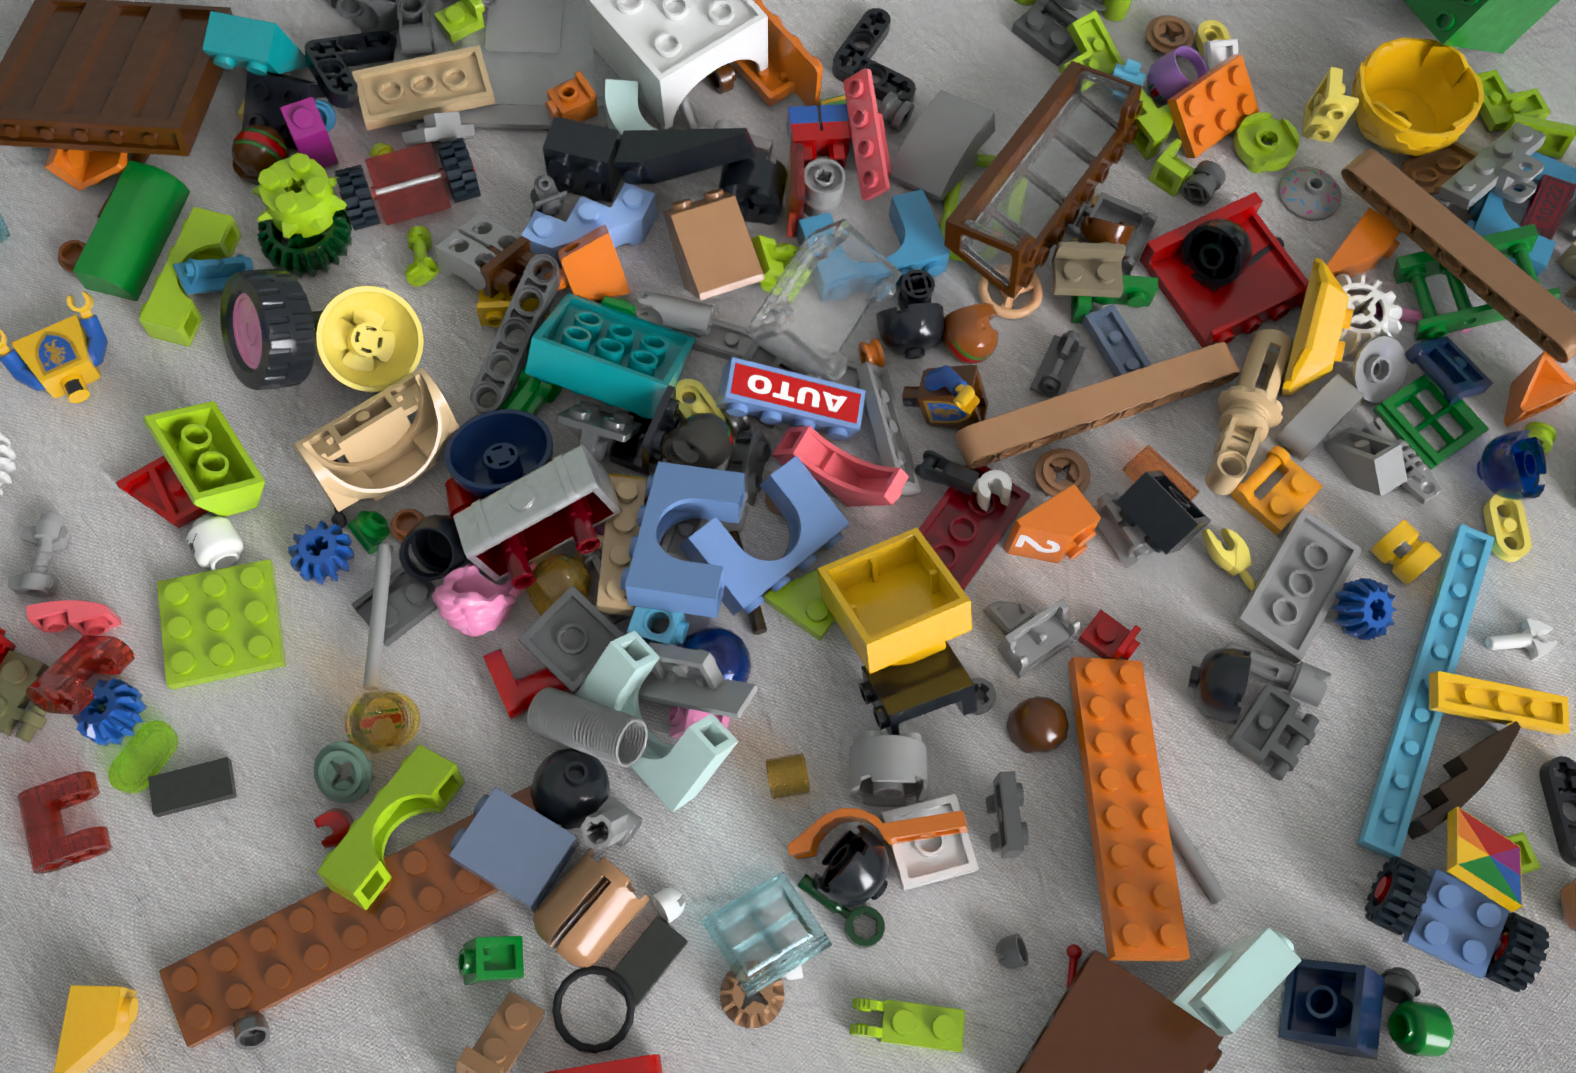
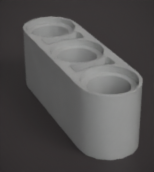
M1337 373L1284 427L1276 439L1303 461L1365 395Z

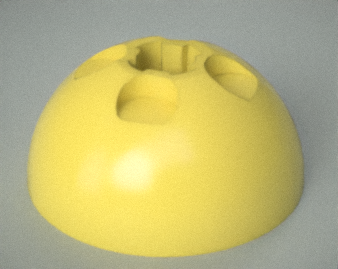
M360 286L346 290L329 302L318 320L316 347L324 367L340 383L355 390L364 392H381L413 373L420 362L423 352V331L415 311L402 297L384 288ZM356 332L360 333V334L358 335V339H357L358 342H355V341H356V336H357V333H356Z

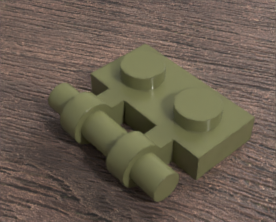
M9 650L0 665V733L10 736L19 722L22 724L15 737L30 743L37 729L42 730L48 719L45 718V715L55 698L60 699L65 690L63 684L69 672L59 667H54L48 679H43L49 669L48 665ZM36 691L40 692L29 711L25 710Z

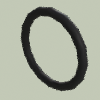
M592 965L588 968L576 969L562 981L554 996L552 1014L555 1027L567 1044L578 1051L596 1054L611 1050L625 1039L633 1025L635 1003L632 990L621 975L607 967ZM590 974L603 975L616 982L624 993L627 1005L625 1022L618 1034L609 1041L596 1045L582 1043L571 1036L563 1024L561 1015L562 998L569 985L578 978Z

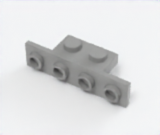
M650 642L648 645L656 652L660 659L642 683L638 699L740 719L758 691L756 684L724 679L715 658L710 652L702 649L693 650L677 647L672 644L664 645Z

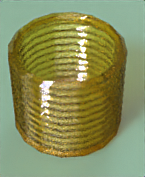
M802 752L797 755L791 754L790 756L784 755L783 757L780 756V758L777 756V758L766 759L772 799L786 798L787 796L793 797L794 795H803L804 793L809 794L808 772Z

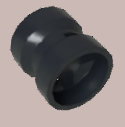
M911 270L903 276L898 295V305L901 310L907 309L910 304L931 303L935 283L929 273L923 270Z

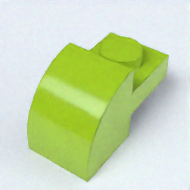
M1142 89L1140 100L1143 101V107L1135 122V125L1138 126V133L1133 144L1144 159L1149 160L1162 150L1174 119L1168 104L1157 108L1153 99Z

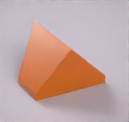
M1545 350L1511 382L1504 416V423L1507 427L1561 404L1576 391V383Z

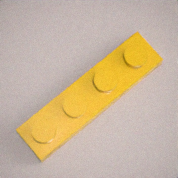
M1442 671L1429 673V710L1504 725H1510L1517 721L1521 728L1555 735L1570 733L1568 697Z

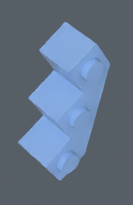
M625 182L611 208L580 196L566 222L535 210L521 236L530 240V250L532 253L552 256L560 269L563 266L557 251L602 225H606L614 248L627 243L633 246L644 242L657 218L656 194Z

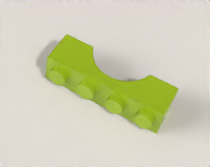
M193 207L189 217L183 221L179 238L175 246L170 248L167 262L161 274L155 278L154 289L148 301L140 309L139 321L151 338L190 347L203 317L194 302L185 293L173 264L186 263L188 259H195L197 261L231 258L242 236L233 216Z
M419 744L413 753L401 762L399 770L388 784L376 793L374 801L363 815L351 824L347 835L338 846L325 856L322 866L318 869L317 873L329 889L362 909L367 910L392 878L384 861V850L388 838L397 826L414 815L428 812L442 813L466 783L457 765Z

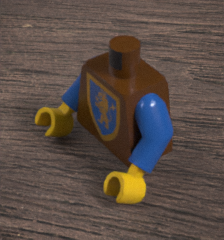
M944 365L938 368H927L923 371L919 387L905 386L903 389L902 401L904 407H921L925 421L930 426L961 430L969 425L984 421L986 418L988 400L977 365Z

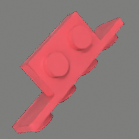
M864 68L845 79L843 85L862 200L869 201L890 189L888 175L892 174L883 114L878 113L872 73L871 70Z

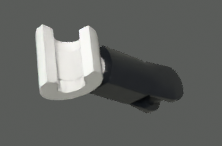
M931 450L924 452L922 456L924 459L923 463L918 464L915 468V473L924 480L945 485L969 496H973L974 492H976L977 502L985 511L989 508L992 493L1000 497L1002 504L1009 506L1012 482L1009 475L1001 470H991L981 476V473L952 462Z

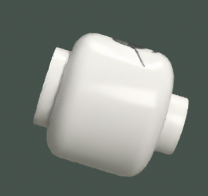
M203 516L194 522L193 527L186 536L187 545L197 564L205 569L216 570L234 566L240 559L239 556L244 548L242 539L235 526L226 517Z

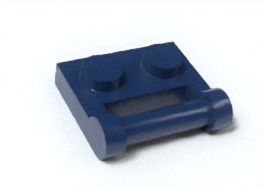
M1448 336L1419 342L1405 353L1407 360L1411 364L1416 363L1443 391V398L1450 405L1455 404L1462 398L1484 393L1493 384Z

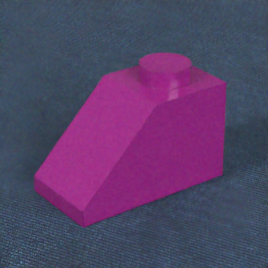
M313 97L280 107L298 153L307 154L310 159H315L323 168L339 163Z

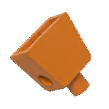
M606 225L594 229L557 251L563 268H560L561 283L557 292L571 287L574 295L591 301L603 299L604 296L615 297L631 293ZM553 271L544 274L546 280L552 276Z

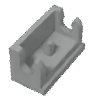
M1063 598L1006 635L997 650L1019 679L1078 639L1076 634L1080 629V623L1078 620L1073 623L1069 621L1066 616L1069 606Z

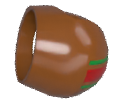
M983 303L966 306L944 317L943 346L957 362L967 365L977 364L985 361L994 352L998 344V332L989 323L997 315L993 304Z

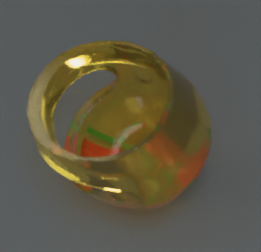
M557 554L548 556L537 564L532 571L535 576V582L526 588L531 602L539 615L542 616L572 585L588 599L592 583L588 569L580 560L570 555Z
M381 690L361 694L349 706L345 716L347 737L353 745L363 748L364 752L370 754L389 752L404 747L414 738L420 725V713L414 701L404 693L395 690ZM405 706L407 707V709H408V711H409V714H410V727H409V729H408V715H407V711H406Z

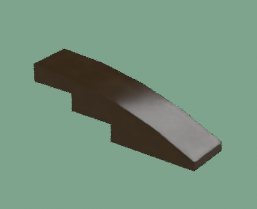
M1517 721L1495 732L1442 765L1451 779L1423 795L1432 809L1410 822L1407 833L1412 840L1430 832L1444 822L1448 817L1449 811L1457 806L1462 808L1485 785L1503 761L1521 728Z

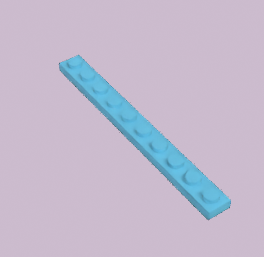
M1462 523L1455 528L1357 843L1389 859L1395 858V856L1400 857L1443 714V712L1429 710V673L1442 671L1455 674L1495 539L1493 536Z

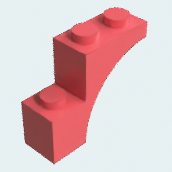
M811 426L788 428L772 453V456L782 466L797 455L815 480H820L846 506L893 505L901 496L902 488L909 478L901 468L876 465L841 450L823 438Z

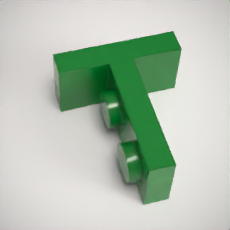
M1122 275L1124 291L1120 298L1071 296V323L1083 324L1082 320L1086 314H1089L1092 302L1100 305H1129L1133 308L1149 307L1158 291V278Z

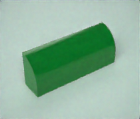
M128 161L73 269V272L85 289L138 301L190 194L189 189L179 179L160 168Z

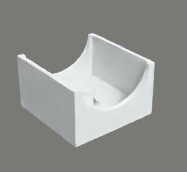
M585 0L594 49L621 80L638 81V99L665 130L673 126L675 113L689 91L714 70L730 62L742 59L755 61L760 72L768 68V16L753 0Z

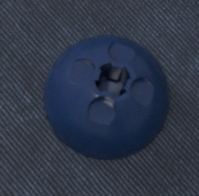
M513 409L494 410L475 416L462 424L448 440L444 458L448 471L455 482L472 496L484 499L552 461L553 440L548 426L537 416Z

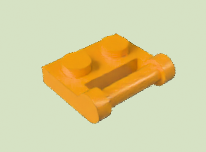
M1274 446L1267 453V459L1244 483H1239L1231 493L1232 498L1276 536L1323 487L1321 483L1291 460L1289 453L1280 446ZM1276 469L1285 476L1260 501L1254 496V492Z

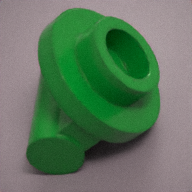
M361 511L348 524L349 530L368 554L377 552L378 545L390 534L386 518L376 511Z

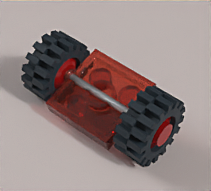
M463 137L437 144L443 168L438 167L431 142L365 159L373 186L370 187L371 191L361 164L334 171L335 176L340 177L337 178L340 196L347 204L345 210L348 213L354 231L381 224L372 197H374V200L379 201L387 226L450 209L451 204L444 186L446 178L455 203L480 197L476 172Z

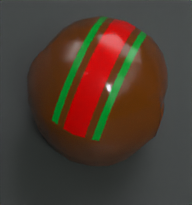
M251 125L242 129L233 140L231 149L233 169L242 180L250 184L260 185L258 177L262 170L268 169L277 161L289 158L286 141L280 133L269 126Z

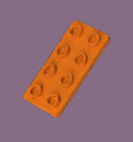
M753 0L768 16V68L760 72L757 69L756 62L749 59L733 61V68L769 107L795 92L807 106L817 105L818 108L823 73L821 62L817 57L811 56L803 47L800 39L796 35H792L783 26L780 18L776 14H772L765 7L762 0Z

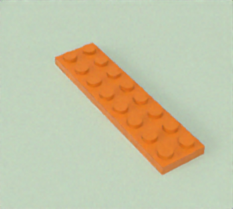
M1073 657L1068 662L1108 960L1183 962L1190 958L1142 661Z

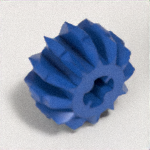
M320 520L316 529L305 524L306 533L304 535L293 534V540L296 545L288 547V553L293 558L290 563L294 571L300 572L302 579L307 582L314 578L318 584L323 585L326 576H330L333 581H338V574L336 572L339 570L349 571L350 566L347 560L354 558V551L350 548L352 540L348 534H342L341 527L336 524L328 528L326 522Z
M1360 578L1359 580L1344 583L1343 591L1335 593L1339 602L1338 605L1332 608L1338 611L1335 623L1342 626V633L1357 637L1360 640H1370L1386 635L1387 627L1395 625L1391 618L1392 613L1397 611V609L1392 607L1395 595L1388 592L1387 584H1382L1371 578Z
M112 678L110 681L99 679L95 689L85 688L86 697L84 700L76 701L80 710L72 716L78 723L76 730L82 736L98 745L103 744L105 746L109 743L121 745L124 735L134 736L133 727L138 723L144 722L139 714L147 708L141 700L142 694L139 693L138 689L121 679Z

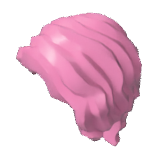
M532 561L529 564L534 574L537 571V566ZM474 563L466 564L465 567L451 571L445 576L443 585L438 586L432 594L433 601L439 608V615L447 621L452 629L459 630L462 635L477 637L488 631L495 630L501 622L506 621L510 610L516 602V598L524 592V589H515L511 585L510 579L505 584H497L485 578L479 573L480 568Z

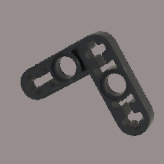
M869 9L836 52L833 58L832 73L835 78L844 82L845 79L867 68L871 70L872 75H877L882 80L879 83H873L876 99L883 101L889 92H894L901 101L913 103L916 91L914 82L910 78L871 60L889 33L891 18L888 12L883 9ZM876 23H878V24L874 27L873 33H872V32L870 31L871 25H875ZM856 41H865L869 44V47L860 49L854 43ZM850 57H852V65L846 66L850 61Z
M385 31L311 40L304 46L306 65L332 106L342 109L351 108L358 103V86L347 67L393 60L397 40L393 34Z
M1559 756L1545 762L1541 766L1539 777L1559 853L1567 864L1576 867V850L1574 846L1576 845V821L1567 819L1562 811L1564 802H1569L1576 807V762L1568 757ZM1558 770L1560 773H1565L1566 779L1563 780L1562 777H1556L1554 771ZM1559 791H1571V793L1562 796L1559 795Z

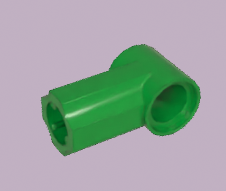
M525 365L519 376L518 386L500 410H520L536 416L545 403H552L558 397L563 387L553 383L542 382L537 377L525 374Z

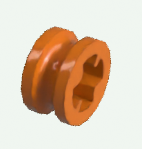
M877 338L871 339L870 344H866L864 341L859 343L858 351L862 364L869 362L882 368L885 367L884 352Z

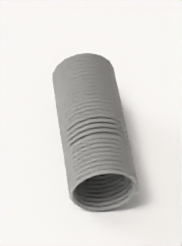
M546 687L539 691L528 709V727L535 735L621 767H630L636 763L646 747L648 729L645 721L641 718L608 708L607 706L553 687Z

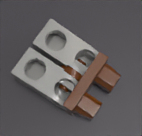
M478 213L461 226L459 232H453L435 246L439 273L449 278L455 274L467 280L474 288L483 290L484 295L493 298L499 292L509 297L513 296L520 282V275L524 273L530 259L536 255L530 250L529 239L523 236L519 237L514 232L481 213ZM475 228H478V234L473 232ZM453 245H455L456 252L450 250ZM542 268L536 272L535 277L541 273Z

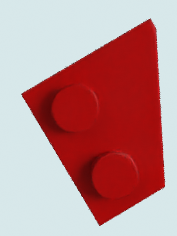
M164 455L116 482L117 487L178 528L209 512L193 504Z

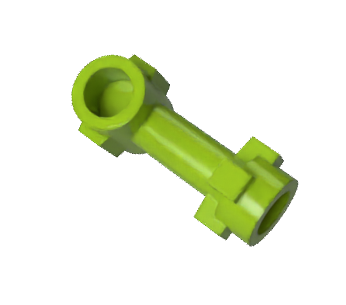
M414 226L407 233L408 248L414 252V262L407 266L405 277L413 287H421L436 278L439 268L436 262L427 255V251L432 248L431 233L424 226Z

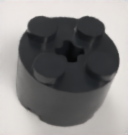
M758 151L756 156L723 165L718 189H723V192L735 195L744 222L772 225L777 222L782 210L788 173L780 161L776 159V164L766 160L767 154Z

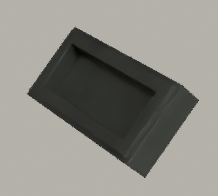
M228 757L148 777L152 812L156 817L237 797L232 761Z
M658 916L655 917L613 970L623 977L632 990L636 1008L688 944V940ZM607 977L605 981L624 997V993L617 983Z

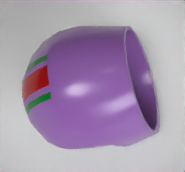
M1180 46L1155 61L1149 69L1146 80L1148 92L1154 101L1163 106L1168 104V99L1193 83L1179 70L1176 63V55L1187 58L1194 65L1198 78L1209 71L1203 57L1189 46Z

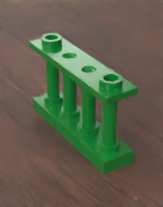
M1535 224L1482 236L1503 255L1515 259L1516 265L1539 283L1528 254L1532 252L1539 236ZM1421 251L1397 257L1393 270L1396 284L1412 283L1424 318L1418 320L1414 332L1415 341L1442 338L1447 333L1506 320L1489 304L1472 307L1464 283L1427 252ZM1437 274L1446 275L1458 311L1438 316L1425 280L1426 277ZM1559 287L1547 290L1557 299L1561 294Z

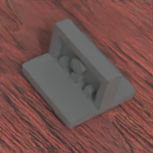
M580 401L579 404H575L558 413L556 422L582 430L579 445L582 444L597 461H602L608 453H611L616 440L626 442L642 429L643 423L634 421V416L629 413L614 411L611 414L601 411V406L596 403Z

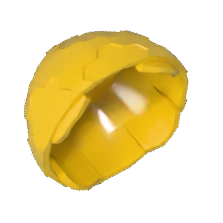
M1402 37L1381 44L1360 63L1355 74L1351 97L1359 99L1358 107L1354 111V119L1359 130L1367 140L1393 154L1423 156L1456 142L1458 137L1466 131L1467 127L1477 117L1484 102L1482 81L1469 66L1464 54L1453 46L1442 45L1439 41L1430 38Z

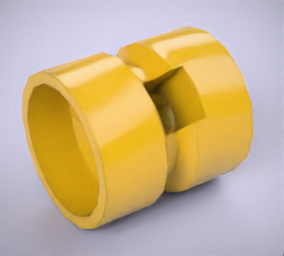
M1406 519L1402 520L1369 550L1383 564H1392V573L1405 586L1409 585L1442 556L1428 540L1420 541L1418 539L1419 532ZM1406 541L1413 549L1403 558H1399L1393 551Z

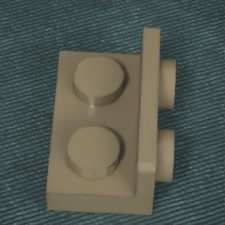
M1075 240L1059 242L1051 260L1053 295L1120 298L1124 291L1121 261L1126 252L1125 245L1113 244L1111 242L1080 243Z

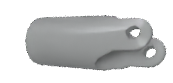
M646 291L639 292L636 295V301L639 304L654 308H640L636 312V317L668 328L703 336L709 335L714 318V306Z

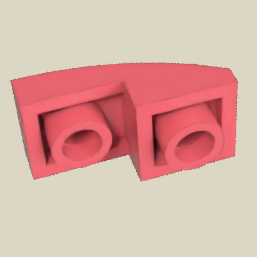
M61 600L26 606L28 621L42 632H60L67 629L68 625H72L83 635L95 636L108 632L109 628L122 625L121 618L107 605L95 602Z

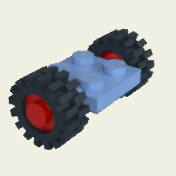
M1395 856V858H1390L1389 863L1386 862L1383 865V871L1378 872V879L1371 886L1373 890L1368 894L1367 901L1369 902L1365 906V917L1368 921L1397 935L1405 933L1402 942L1476 978L1484 979L1486 977L1515 992H1520V989L1524 991L1527 988V983L1532 984L1535 980V972L1540 973L1542 967L1539 965L1547 957L1544 950L1549 948V941H1547L1549 932L1546 931L1547 929L1544 926L1515 912L1509 913L1510 911L1468 884L1437 869H1431L1428 872Z

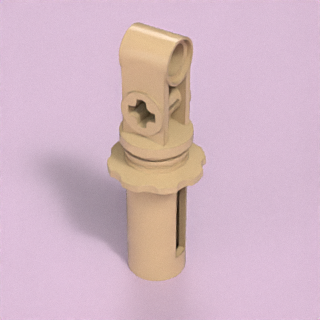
M1275 329L1258 331L1253 337L1236 386H1232L1229 390L1222 391L1219 394L1217 410L1221 415L1218 422L1221 434L1214 447V455L1205 476L1208 488L1216 494L1227 495L1234 491L1248 472L1249 465L1259 443L1265 440L1269 429L1277 427L1283 418L1281 414L1283 407L1276 397L1289 363L1293 340L1282 331ZM1269 345L1278 348L1279 353L1268 351ZM1263 366L1267 370L1259 389L1255 387V384Z

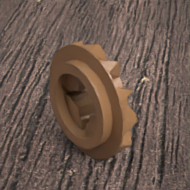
M1163 15L1156 17L1150 21L1145 31V43L1152 46V52H1162V56L1180 46L1192 47L1194 42V32L1191 26L1176 16ZM1165 33L1169 38H1174V41L1170 42L1168 38H1163Z
M1057 448L1045 452L1038 459L1033 472L1036 477V486L1041 487L1045 497H1054L1073 484L1081 493H1084L1090 482L1088 464L1079 454L1069 449ZM1068 467L1067 480L1063 479L1061 482L1055 483L1056 472L1060 473Z
M755 960L737 964L725 975L720 989V1001L725 1014L732 1022L745 1028H759L772 1022L781 1011L785 997L782 979L771 966ZM762 979L763 982L761 983L759 994L768 1004L765 1005L762 1002L753 1001L743 1010L741 1007L744 1004L745 993L737 984L740 983L743 986L752 987Z

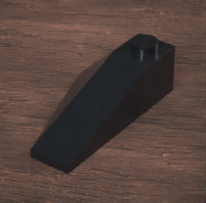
M747 128L624 130L613 163L624 182L628 184H656L756 156L757 149Z

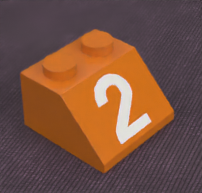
M1075 484L1017 519L1003 549L1007 554L1058 563L1066 557L1073 560L1088 548L1086 543L1096 535L1094 529L1101 517Z

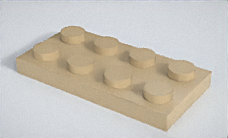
M480 45L352 71L358 86V98L367 131L424 119V115L433 113L458 112L496 104Z

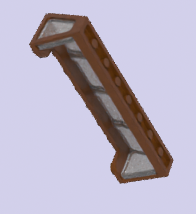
M1071 61L948 217L945 223L944 246L1004 294L1014 299L1022 287L1026 289L1030 285L1036 268L1038 266L1042 267L1046 263L1050 249L1053 245L1061 242L1068 224L1073 225L1075 223L1081 206L1091 201L1098 183L1103 184L1105 182L1111 165L1113 163L1117 164L1120 161L1125 146L1127 144L1131 145L1134 142L1138 133V126L1135 125V122L1143 107V101L1140 100L1142 86Z

